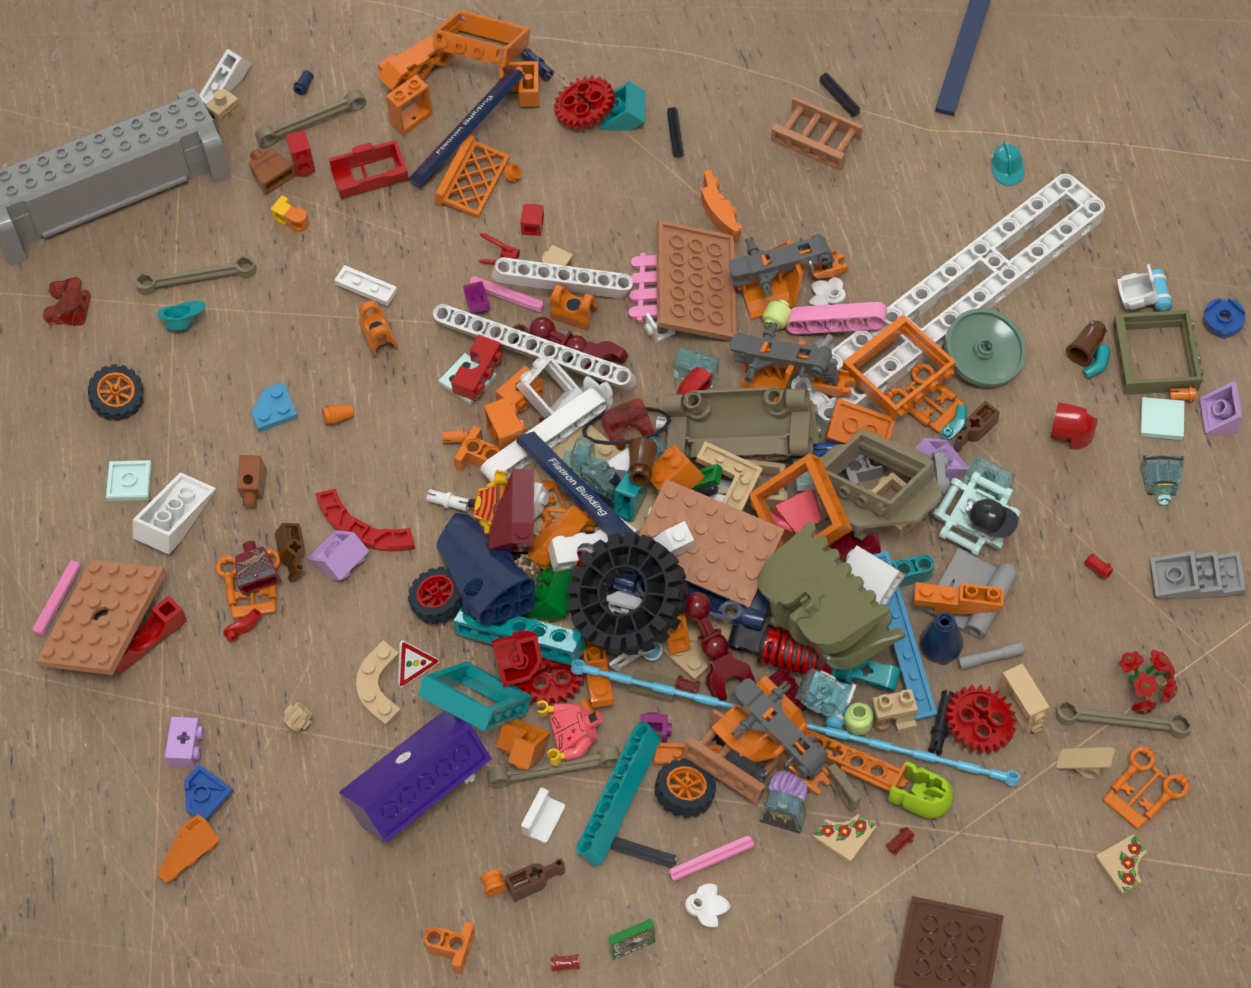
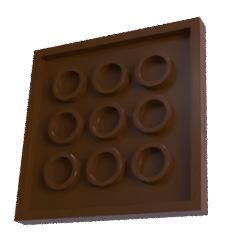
M912 896L894 986L903 988H991L1004 915Z

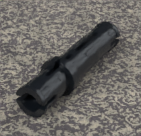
M947 690L941 693L935 725L931 728L932 738L928 748L929 753L934 754L935 749L937 750L936 755H941L943 752L944 740L948 737L949 733L947 727H945L949 721L944 719V716L948 713L945 711V708L949 704L950 698L955 694L952 691H949L948 696Z

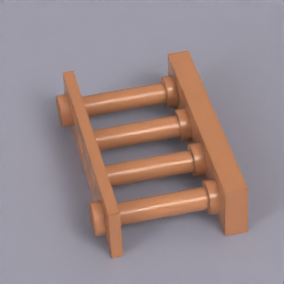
M793 96L791 107L793 113L784 126L778 124L773 126L771 141L841 171L845 163V153L843 151L852 138L861 141L863 125ZM800 115L809 118L810 121L803 132L798 134L791 129ZM817 123L828 126L819 141L808 138ZM837 130L844 133L845 136L837 148L833 149L826 146V143L834 131Z
M715 709L712 712L709 726L713 727L725 714ZM711 728L700 741L692 737L687 740L682 756L757 804L766 785L725 759L732 750L727 744L718 753L706 747L717 735ZM782 752L776 758L763 760L767 763L763 767L768 772L767 777L774 768L779 771L785 770L786 766L784 763L789 757Z

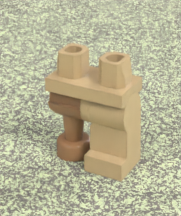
M912 689L893 694L879 695V697L872 699V706L876 716L873 720V728L877 732H887L891 727V720L894 721L897 733L917 729L915 716L917 715L918 708Z

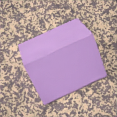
M1233 381L1200 397L1204 428L1207 435L1238 434L1243 417L1237 382Z

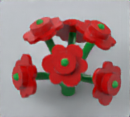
M1157 650L1151 651L1150 661L1154 664L1144 672H1139L1138 670L1139 665L1144 662V657L1139 655L1137 651L1124 653L1122 660L1118 663L1122 667L1123 672L1127 673L1133 670L1135 673L1128 677V682L1136 687L1135 694L1141 697V702L1134 703L1131 709L1138 711L1140 714H1147L1156 709L1157 702L1146 700V697L1152 696V692H1157L1158 689L1162 690L1163 702H1169L1177 694L1176 680H1173L1175 674L1174 667L1167 655ZM1163 674L1164 678L1168 680L1166 685L1162 686L1155 682L1156 676Z

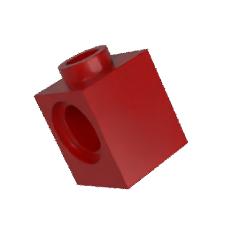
M535 203L523 204L520 222L522 235L541 236L544 222L543 205Z

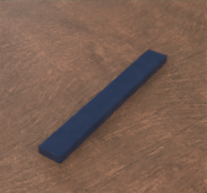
M970 0L936 105L935 112L955 115L990 0Z

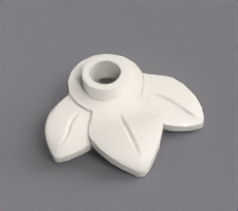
M832 277L828 282L819 280L812 283L811 287L816 295L809 300L810 305H835L845 302L846 293L843 289V282L839 278Z
M587 375L583 382L584 387H580L582 392H585L589 388H595L608 402L604 411L610 410L613 404V391L609 383L606 381L599 385Z
M715 884L700 886L696 894H691L685 901V908L688 914L697 917L702 925L713 928L718 926L717 916L726 913L731 907L724 897L717 895L718 886ZM694 902L699 903L700 907L695 906Z

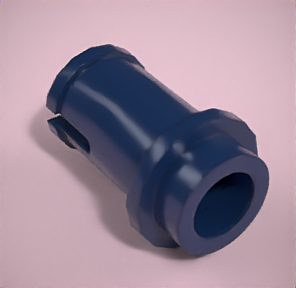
M308 70L302 72L299 80L293 84L295 93L299 95L307 93V87L314 78L313 73Z

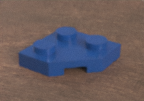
M198 764L184 780L186 811L192 817L199 814L208 821L234 792L233 788Z

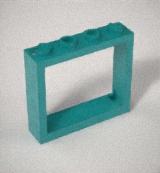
M468 661L425 675L420 681L421 687L418 693L419 697L484 732L525 716L533 697L513 685L503 687L500 678ZM462 683L497 703L486 706L454 689L452 686Z

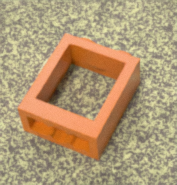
M417 75L386 95L391 126L402 136L433 115L429 87ZM416 98L415 103L401 112L403 105Z

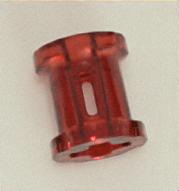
M679 675L674 687L681 691L697 694L701 681L697 680L694 682L684 679L682 675Z

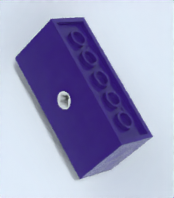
M443 710L339 791L360 825L386 843L463 781L465 784L473 782L476 777L474 773L492 758L471 724Z

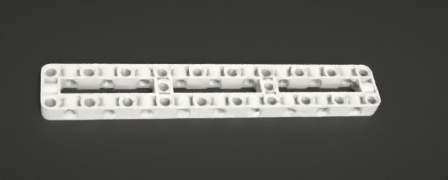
M1059 175L888 306L883 328L856 331L832 349L830 363H835L837 369H842L843 361L863 346L860 344H866L892 323L890 321H895L902 314L910 321L917 316L920 317L933 307L946 293H951L964 283L966 278L973 272L979 271L986 277L984 281L920 329L941 348L944 346L945 335L949 326L959 315L972 309H991L1099 225L1105 209L1104 202L1072 175ZM1060 205H1067L1073 210V212L1011 260L1006 259L1000 253L1003 249H1008L1022 238L1023 234L1030 228H1035L1048 218L1052 211ZM904 334L893 341L898 345L895 350L863 374L881 392H885L908 374L916 363L921 364L928 358ZM805 373L803 377L797 376L791 383V389H808L810 400L813 401V404H817L818 417H815L816 424L820 425V428L824 431H827L830 418L827 417H831L837 398L833 397L830 399L823 392L817 391L812 386L814 377ZM857 386L847 387L852 391L851 397H838L862 407L872 402Z

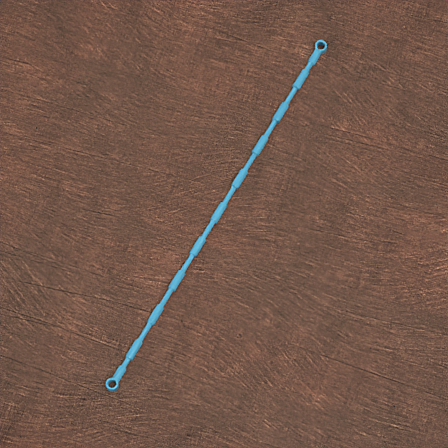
M581 659L572 661L571 671L574 674L601 675L609 677L610 680L648 687L652 691L672 696L674 694L694 699L695 702L715 707L721 706L731 709L735 705L718 700L719 698L700 693L693 694L675 689L676 687L657 682L650 683L614 671L600 670L601 668L585 664ZM807 723V729L825 733L827 736L869 744L870 747L889 752L892 750L912 755L913 758L932 763L947 764L956 767V769L975 774L982 773L989 775L990 778L1005 781L1009 786H1017L1020 775L1016 771L1003 772L992 768L989 770L981 768L980 765L938 757L936 754L922 750H911L892 745V743L875 738L868 739L849 734L848 731Z

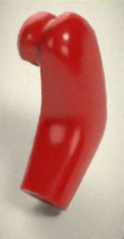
M257 609L251 610L242 619L228 625L224 629L223 635L228 641H235L238 635L249 632L261 618L260 611Z

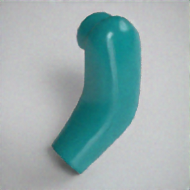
M1099 345L1093 364L1083 369V374L1087 379L1106 369L1110 356V348L1107 345Z
M957 405L954 420L941 429V436L944 439H952L965 428L967 419L966 405Z

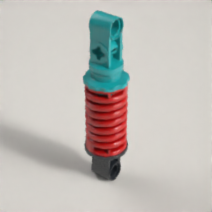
M769 624L764 633L741 625H732L728 647L737 651L758 655V665L769 663L770 667L773 668L778 665L779 669L784 670L786 668L788 672L794 670L796 674L802 673L804 676L812 675L814 671H824L834 676L836 680H845L846 683H851L854 680L887 691L896 690L901 671L898 667L867 660L861 665L847 670L834 669L819 657L815 649L798 643L792 636L789 638L790 633L787 630L783 631L782 637H780L781 629L772 627ZM866 668H870L871 673H868L867 676H864L863 671H865Z

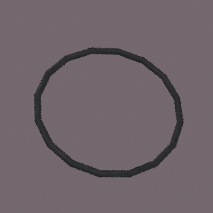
M627 407L596 416L585 424L582 433L585 439L597 444H630L634 439L623 441L597 440L588 436L586 430L595 421L612 414L644 410L658 412L664 415L667 421L657 431L639 437L649 439L666 430L671 422V418L659 408Z

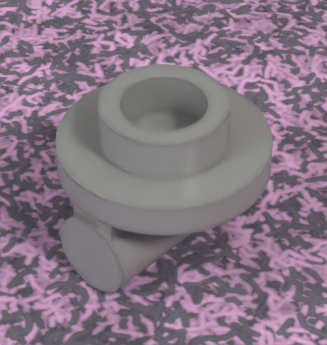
M827 334L825 338L819 339L815 343L819 348L821 346H826L831 350L835 348L832 342L834 338L830 334Z

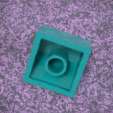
M628 81L614 90L616 101L613 104L615 107L610 108L611 114H605L606 120L601 118L602 130L631 131L645 122L646 91Z

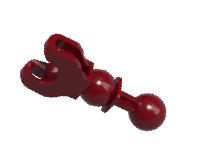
M538 317L530 325L529 331L531 335L609 362L614 361L623 364L629 357L626 350L611 341H602L600 343L588 342L582 336H573L571 331L564 335L556 331L554 323L547 317ZM592 362L587 363L585 369H589ZM605 371L603 372V376L608 375Z
M700 592L689 594L684 599L687 603L685 615L697 622L702 633L697 639L702 641V653L708 658L709 671L705 679L706 686L712 697L725 701L727 699L725 684L730 677L736 676L740 683L748 678L756 683L754 675L747 663L735 659L732 652L728 651V641L724 635L720 634L722 633L721 629L713 628L708 617L711 609L708 597Z

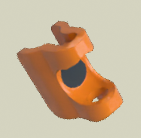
M556 284L550 298L552 319L584 330L589 329L591 311H597L598 309L595 296L585 293L584 297H578L571 294L565 286Z
M372 300L360 305L359 324L373 357L377 355V347L387 342L393 343L395 348L398 347L385 314L379 309L376 301ZM373 309V312L366 314L367 311Z

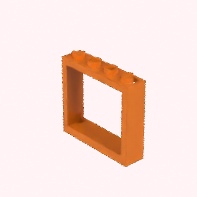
M459 9L435 29L433 48L506 67L528 46L531 28ZM462 16H465V21H462ZM463 31L508 43V45L503 47L461 36L457 33ZM499 50L504 51V54H498Z
M902 314L844 360L842 370L849 371L850 377L856 380V386L893 420H896L899 416L903 417L914 404L918 405L929 392L937 390L941 382L949 380L955 373L956 361ZM904 334L941 369L898 404H895L858 369Z
M811 453L749 493L752 500L751 506L757 512L758 517L775 525L765 499L809 470L832 522L831 526L812 538L824 535L828 539L827 546L853 530L821 458ZM781 539V541H780V543H779V545H778L777 550H778L782 545H784L782 539Z

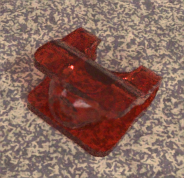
M74 277L50 283L48 292L52 297L60 301L44 309L42 318L47 323L80 326L85 323L91 294L87 290H81L82 281L80 278Z
M639 398L605 411L601 418V423L610 441L625 440L623 430L627 427H635L639 430L642 437L654 432L645 405ZM625 444L614 445L618 451L626 447Z

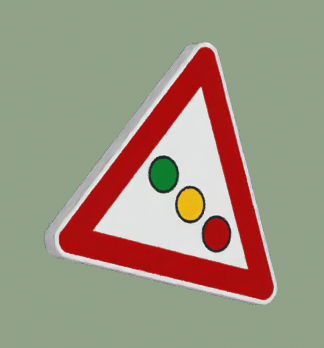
M404 640L400 641L398 686L404 687L439 663V659Z

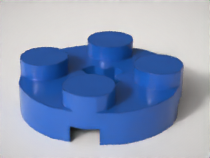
M1217 298L1206 306L1203 323L1212 333L1224 339L1242 330L1245 323V310L1240 303L1233 299H1228L1227 301ZM1220 315H1228V320L1222 319Z

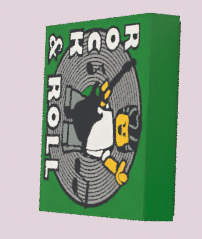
M652 919L609 936V949L612 959L616 960L655 943V926Z

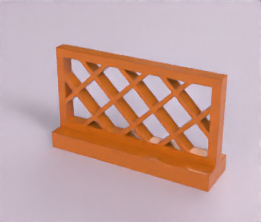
M469 134L460 146L438 187L434 204L441 207L443 204H446L478 218L510 155L475 141V136ZM477 148L482 150L485 155L475 157L473 152ZM498 157L503 159L500 164L493 165L491 158ZM487 160L490 166L481 169L478 162ZM474 163L477 170L467 172L466 165ZM492 171L494 178L486 180L483 173ZM479 174L482 181L473 184L470 177ZM467 178L469 185L460 187L458 180ZM485 186L487 192L478 195L475 188ZM471 189L474 196L465 199L462 192ZM459 193L461 200L453 201L449 199L450 195ZM477 201L479 207L477 210L469 208L467 203Z

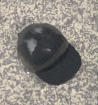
M969 498L967 500L965 511L968 514L969 522L982 537H987L990 541H994L998 538H1007L1016 530L1018 525L1016 512L992 499L975 501L974 498Z

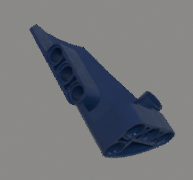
M455 513L442 531L436 547L462 599V612L466 615H473L483 625L529 613L535 604V581L514 562L510 551L489 550V535L484 533V528L469 514Z

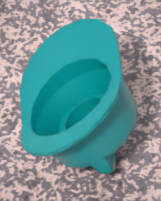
M1004 141V144L993 151L991 154V165L995 179L1006 186H1013L1021 182L1025 175V169L1018 147Z
M194 300L175 306H168L160 309L157 312V316L164 320L168 332L182 331L192 325L194 316L202 312L206 304L203 301Z

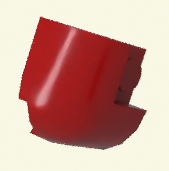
M701 367L693 368L681 381L676 394H686L692 390H708L712 385V373ZM696 400L693 403V406H695L699 402V400Z
M1058 402L1050 438L1061 442H1071L1070 449L1073 450L1085 448L1094 438L1098 423L1097 418H1093L1086 413L1087 409Z
M517 631L512 632V636L492 640L496 665L503 687L525 682L531 679L538 671L540 664H542V656L535 632Z

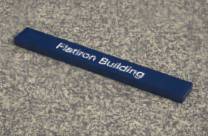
M510 68L408 178L410 183L422 186L521 80L524 74L518 69Z
M534 431L517 437L516 442L608 536L618 533L624 537L625 532H634Z

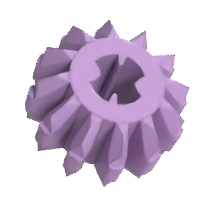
M780 770L770 780L769 793L773 795V798L778 799L779 802L796 807L804 801L808 785L802 778L797 777V774L794 775L790 771ZM776 791L783 792V793H786V794H789V795H793V796H796V797H799V798H794V797L786 796V795L780 794V793H778V792H776Z

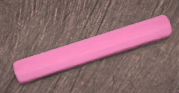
M472 276L470 284L482 281L485 293L537 312H541L544 308V301L476 276Z
M73 560L69 562L32 628L36 635L43 636L81 569L80 563Z
M747 835L669 869V875L673 881L682 879L753 848V839Z

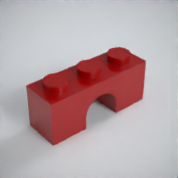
M478 334L470 348V358L472 362L479 365L472 369L459 367L451 381L454 394L475 401L478 395H482L487 379H491L496 363H500L502 360L501 342Z

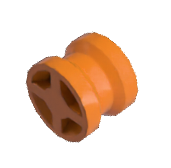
M491 870L480 877L482 884L485 885L484 892L486 896H497L507 890V885L502 880L503 873L501 870Z

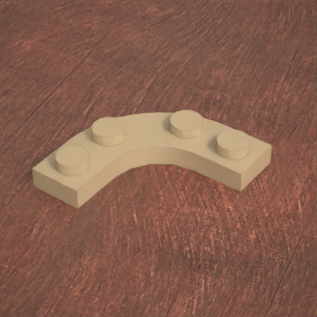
M383 640L364 659L359 667L356 677V689L359 700L365 710L387 728L401 713V709L380 691L379 683L384 672L399 658V652Z

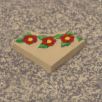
M858 814L852 820L843 823L825 819L813 835V839L851 864L875 832L877 826Z
M1134 834L1096 855V861L1121 896L1141 885L1142 881L1138 875V864L1146 856L1147 851Z

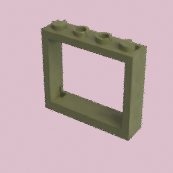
M1189 310L1115 314L1112 327L1124 395L1170 392V388H1189V386L1199 391L1201 382H1204V372L1199 367L1201 355L1196 350L1198 339L1197 335L1193 334L1194 321L1190 318ZM1181 327L1190 377L1134 380L1126 330Z

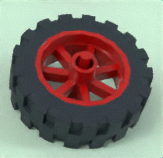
M444 567L430 568L428 572L421 573L420 577L412 582L413 586L408 591L410 594L408 596L409 605L416 616L422 619L423 622H431L432 624H438V622L445 623L448 622L447 619L455 618L462 607V599L448 569H444Z

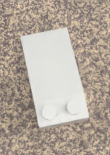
M180 472L133 519V538L166 554H170L183 540L216 492V488Z

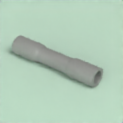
M1020 641L997 649L957 657L960 670L979 666L983 663L1023 655L1024 647Z

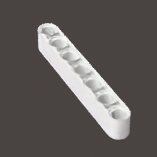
M511 258L498 259L492 270L493 279L499 283L554 290L556 284L565 286L569 292L587 293L619 299L625 298L633 285L632 278L623 273ZM498 268H502L506 272H501ZM519 271L525 272L526 275L520 274ZM539 274H544L546 278L539 276ZM559 276L564 277L566 280H561ZM579 279H583L586 283L580 282ZM599 281L605 283L606 286L599 284ZM618 284L624 285L625 288H621Z
M589 388L525 434L534 431L550 448H553L601 414L606 409L608 402L595 388ZM515 440L484 462L480 470L490 482L494 480L496 470L508 471L506 478L509 479L513 468L523 469L534 460Z

